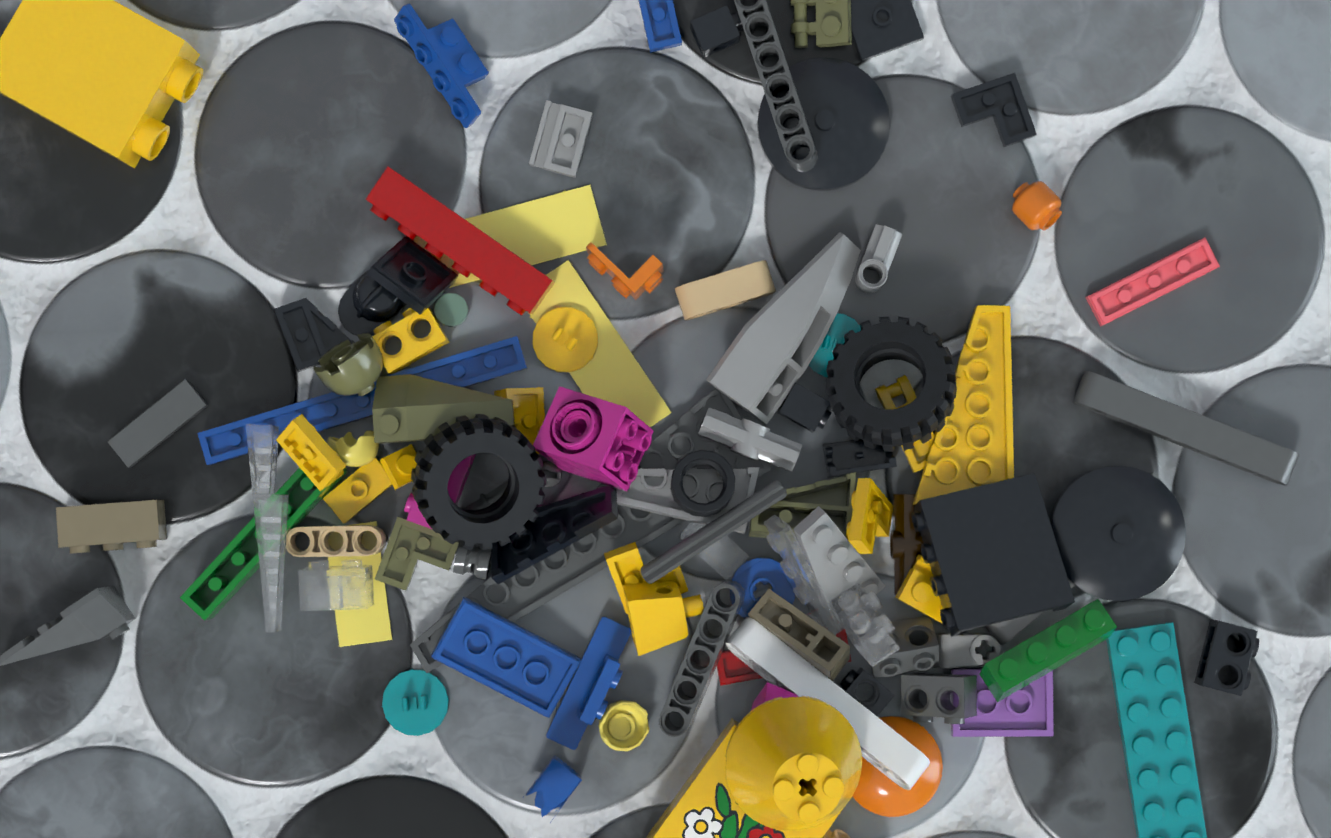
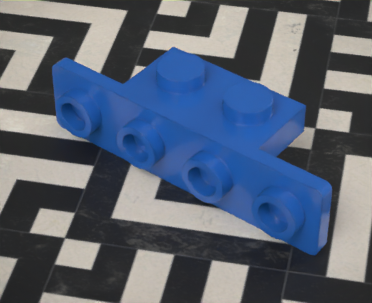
M411 4L404 5L394 18L398 32L407 40L415 53L417 61L424 66L432 78L435 88L442 93L448 102L454 117L461 122L464 128L472 126L481 115V110L466 87L485 79L489 74L488 70L453 18L427 30Z
M605 616L601 617L583 654L581 663L546 733L548 739L576 750L587 725H592L595 718L599 720L602 718L608 705V701L604 700L609 688H616L623 673L619 669V658L632 632L629 627Z

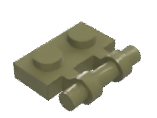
M790 0L791 6H794V23L791 24V35L795 36V48H807L808 35H816V45L818 47L852 45L851 0ZM816 5V22L809 23L807 22V6Z

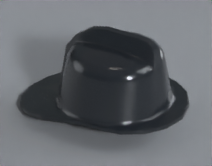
M369 270L345 292L340 299L338 307L340 322L347 331L356 336L362 333H369L371 336L375 335L373 330L387 321H392L406 306L403 301L367 275Z

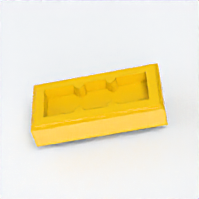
M375 457L369 464L357 469L327 494L323 500L341 522L346 524L391 487L392 483L382 464Z

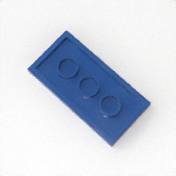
M465 597L462 598L431 654V658L547 718H550L581 663L580 657Z

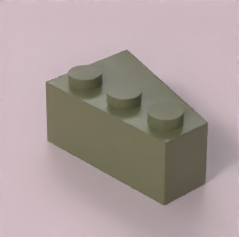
M856 472L830 480H821L813 484L786 489L787 496L750 520L749 537L797 540L793 529L819 506L847 538L846 527L852 517L851 497L853 491H855Z

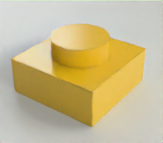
M412 444L380 460L395 490L413 482L411 480L412 469L417 466L414 460L417 453Z

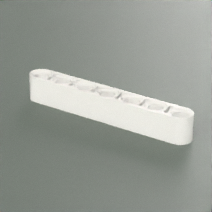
M746 617L726 641V647L736 657L769 683L790 691L799 697L803 695L820 699L840 711L857 734L862 757L898 786L911 790L929 766V759L919 749L756 620Z

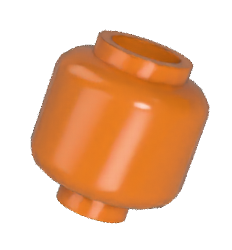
M1037 181L1030 185L1025 182L1013 194L1015 201L1012 205V211L1030 230H1038L1040 228L1043 231L1047 230L1062 214L1060 210L1061 199L1042 181Z

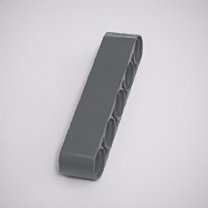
M724 581L714 587L710 593L660 714V728L668 736L677 737L684 734L695 720L725 648V643L730 636L744 602V589L736 581ZM722 588H728L734 592L735 603L733 605H726L721 601L720 591ZM709 619H715L721 623L723 628L721 635L715 636L708 631L707 623ZM696 650H703L709 655L710 662L708 666H700L695 661ZM683 681H691L695 684L697 688L696 696L690 697L683 692ZM670 712H679L683 716V727H677L671 723L669 718Z

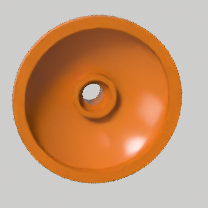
M900 716L879 717V719L926 755L930 764L911 790H906L898 786L862 757L861 776L853 798L868 811L881 816L899 817L908 815L925 806L936 793L943 769L941 752L932 735L917 722Z

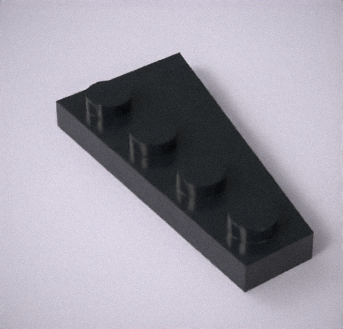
M610 484L536 508L539 513L538 517L534 522L528 519L524 524L527 531L520 537L515 532L509 536L511 542L504 546H501L499 542L492 543L491 578L497 584H500L618 519L617 491Z

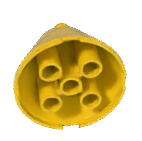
M803 695L802 697L774 698L750 711L733 731L725 755L727 784L739 807L758 823L783 831H799L813 828L837 815L853 796L862 770L860 743L849 721L840 711L827 702Z

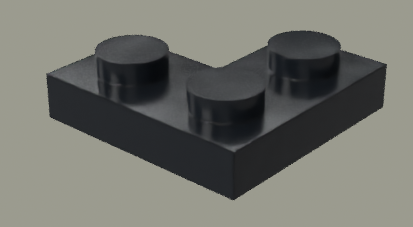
M1015 73L951 95L961 127L993 117L1003 147L1019 143L1037 135Z

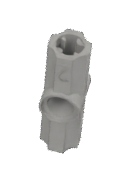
M708 408L698 433L701 436L731 447L730 450L757 461L761 459L791 472L802 448V444L774 434L765 426L744 418L739 420L727 413Z

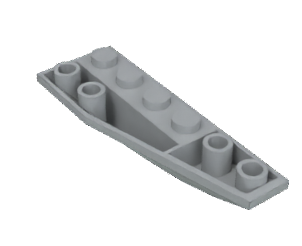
M839 232L744 325L706 380L741 409L763 423L768 424L790 393L794 384L797 383L822 344L850 284L861 250L844 234Z

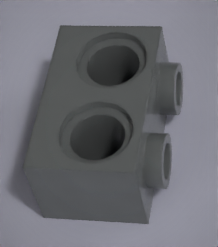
M922 616L864 627L866 651L873 678L892 677L897 674L926 671L931 668L940 667L939 644L930 617Z
M902 674L901 715L913 716V722H933V717H942L946 724H965V718L977 716V675ZM921 690L927 695V704L925 706L919 700ZM952 691L959 697L957 708L950 701Z

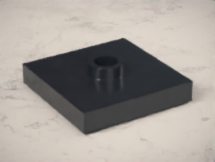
M851 0L852 38L861 62L924 39L911 0Z
M407 236L373 264L367 275L420 315L453 285L458 277L454 271Z

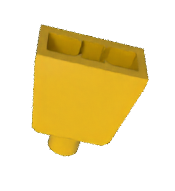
M675 581L622 585L632 638L638 656L685 639L689 635L686 618L702 615L704 610L701 595L682 598Z

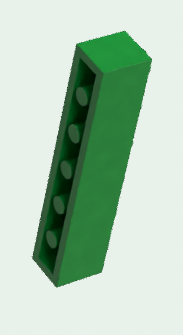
M299 467L182 594L180 599L204 621L213 619L282 544L288 531L296 528L348 470L344 468V474L339 479L320 491Z

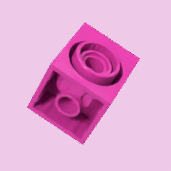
M559 386L533 446L537 452L561 470L605 485L611 484L614 488L627 492L631 482L637 477L638 466L644 452L650 447L654 431L625 406Z

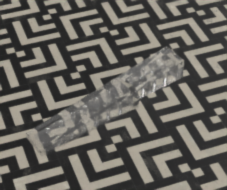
M246 424L266 632L281 631L289 500V495L275 494L278 442L276 439L279 437V426Z

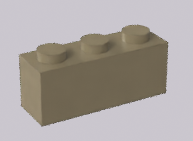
M164 500L56 507L58 548L69 547L70 553L90 552V545L103 544V551L123 550V543L136 542L137 548L157 547V540L167 539Z

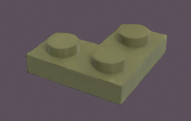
M398 516L375 580L407 591L418 560L449 571L456 556L459 543L451 544L445 541L441 534L435 533L433 529L407 521L405 518Z

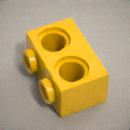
M429 307L421 315L412 308H409L402 313L404 317L402 320L395 324L387 321L373 330L375 335L372 337L379 346L383 356V365L389 374L403 370L450 343ZM419 321H428L431 325L429 335L424 338H417L414 334L415 325ZM392 337H398L402 342L401 350L395 355H389L385 350L387 340Z

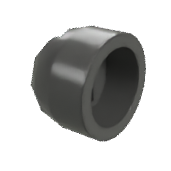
M544 461L543 470L557 472L556 479L546 477L547 485L544 487H554L562 479V470L551 461Z

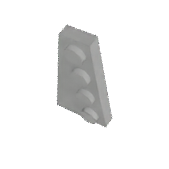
M760 467L733 469L736 478L735 491L728 505L718 514L708 517L692 516L677 505L670 489L673 470H665V468L638 469L637 477L631 482L627 492L616 489L617 505L707 525L754 494ZM690 468L683 478L685 493L691 500L697 503L711 502L722 491L723 481L721 474L716 469ZM747 522L733 532L744 534Z
M818 506L793 530L803 556L811 568L812 572L810 574L812 579L818 586L821 594L819 597L822 605L828 612L829 623L835 630H839L886 586L850 544L826 512Z

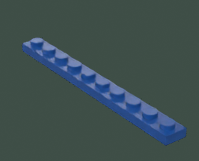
M518 336L387 376L411 374L465 388L527 369ZM375 388L364 396H358L357 393L344 396L331 392L199 432L197 434L206 464H216L278 445L279 443L276 439L290 422L301 414L316 428L317 432L373 416L372 407Z

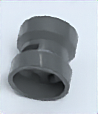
M459 544L453 573L462 575L467 572L474 573L476 578L486 580L491 565V549L481 550V548L473 547L470 550L462 548Z

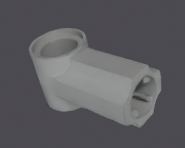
M875 224L859 269L855 274V283L861 291L865 293L877 292L887 280L890 266L902 234L895 229ZM869 268L876 270L880 277L879 282L871 284L865 281L863 271Z

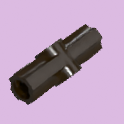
M893 494V529H891L890 555L891 559H894V595L899 591L909 570L913 568L916 557L922 555L921 544H923L920 531L916 532L911 518V513L914 512L913 508L915 505H913L916 494Z

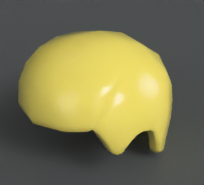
M367 430L357 440L354 439L351 432H347L340 439L328 437L327 444L337 452L340 459L349 467H361L369 464L375 459L380 444L374 442V431Z
M618 700L609 704L598 725L602 741L615 751L628 752L640 746L649 733L647 711L634 701Z

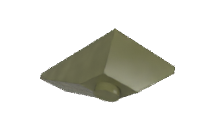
M411 374L381 376L377 379L372 407L375 443L424 441L429 434L433 437L440 432L438 427L443 423L447 422L450 426L457 423L456 417L464 415L468 419H473L475 414H484L489 419L497 417L505 420L510 426L513 425L515 427L513 400Z

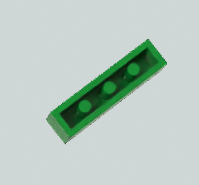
M1096 599L985 663L979 675L998 703L1108 639L1117 626L1100 600Z

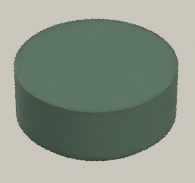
M456 293L442 295L435 304V315L445 326H459L468 317V304L462 296Z

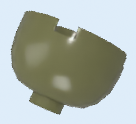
M369 333L357 335L360 341L353 344L348 339L341 342L318 360L321 365L320 368L314 366L313 370L319 379L333 393L344 396L357 393L358 396H364L375 388L374 382L379 378L382 371L383 356L379 346Z

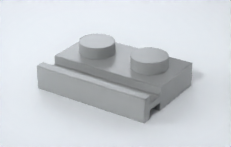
M546 100L529 166L576 178L593 113Z

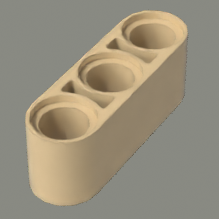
M763 260L675 288V292L684 320H690L771 295L776 292L767 261Z
M374 525L301 526L288 531L284 543L287 551L296 557L369 556L381 552L386 546L387 539L384 531ZM334 531L340 533L343 537V546L339 550L332 549L328 542L330 534ZM366 531L373 532L377 538V544L372 550H368L362 545L361 539ZM300 532L307 534L310 539V545L305 551L298 549L295 543L296 536Z

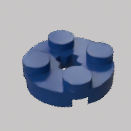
M753 558L744 562L737 568L731 579L741 584L744 589L745 598L739 611V615L744 619L749 617L748 613L761 598V596L755 598L753 594L757 590L755 584L760 581L763 585L769 583L772 587L770 590L793 605L795 600L796 584L791 572L782 563L771 558ZM730 590V600L733 605L735 603V594Z

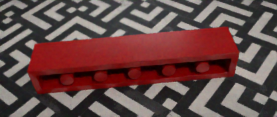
M390 167L386 168L365 199L373 204L370 209L371 212L385 221L391 217L399 222L400 225L397 229L412 240L416 236L427 242L424 247L426 250L439 259L444 254L455 261L451 266L467 278L471 273L482 280L478 286L494 297L498 292L507 297L509 300L506 305L520 315H523L525 311L533 314L555 283L548 276Z

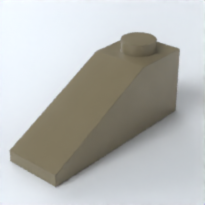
M769 588L748 613L750 618L764 626L832 681L850 659V645Z

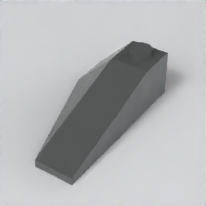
M115 586L96 588L60 612L62 618L58 617L37 629V636L33 637L31 635L21 640L0 655V666L109 636L114 640L130 630L127 624L135 620V617Z

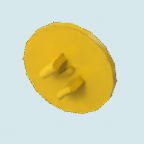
M558 307L548 311L538 320L533 331V348L537 358L547 368L557 372H574L584 368L593 359L598 347V333L593 321L584 312L572 307Z

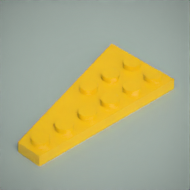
M977 305L974 308L955 369L957 392L956 398H954V409L951 416H946L945 426L940 432H935L913 505H916L923 499L1014 478L1010 306Z

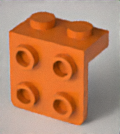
M590 242L586 246L589 254L587 257L588 263L602 276L607 272L613 278L611 280L612 286L624 298L631 295L637 300L645 290L650 294L663 281V264L654 255L629 279L593 243Z

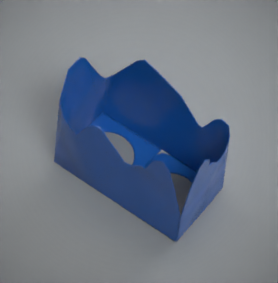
M554 755L525 795L528 796L537 791L535 806L541 809L543 817L557 807L559 810L562 808L569 796L582 781L581 775Z

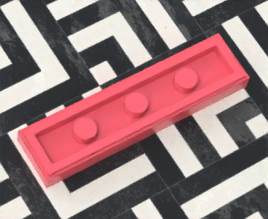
M1204 237L1085 298L1101 327L1219 268L1220 265L1207 239Z

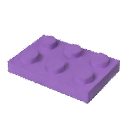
M951 668V674L977 675V716L965 718V724H951V736H1054L1053 671L997 703L979 675L982 668ZM952 691L951 703L957 708L959 697Z

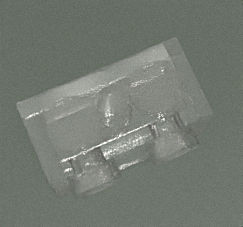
M361 559L343 560L342 566H329L328 560L310 561L309 567L298 571L300 611L368 609L374 605L372 565H362Z
M857 583L831 600L853 646L871 667L900 649L892 634L895 627L885 613L881 614L880 609L883 608V605L873 591L867 593Z

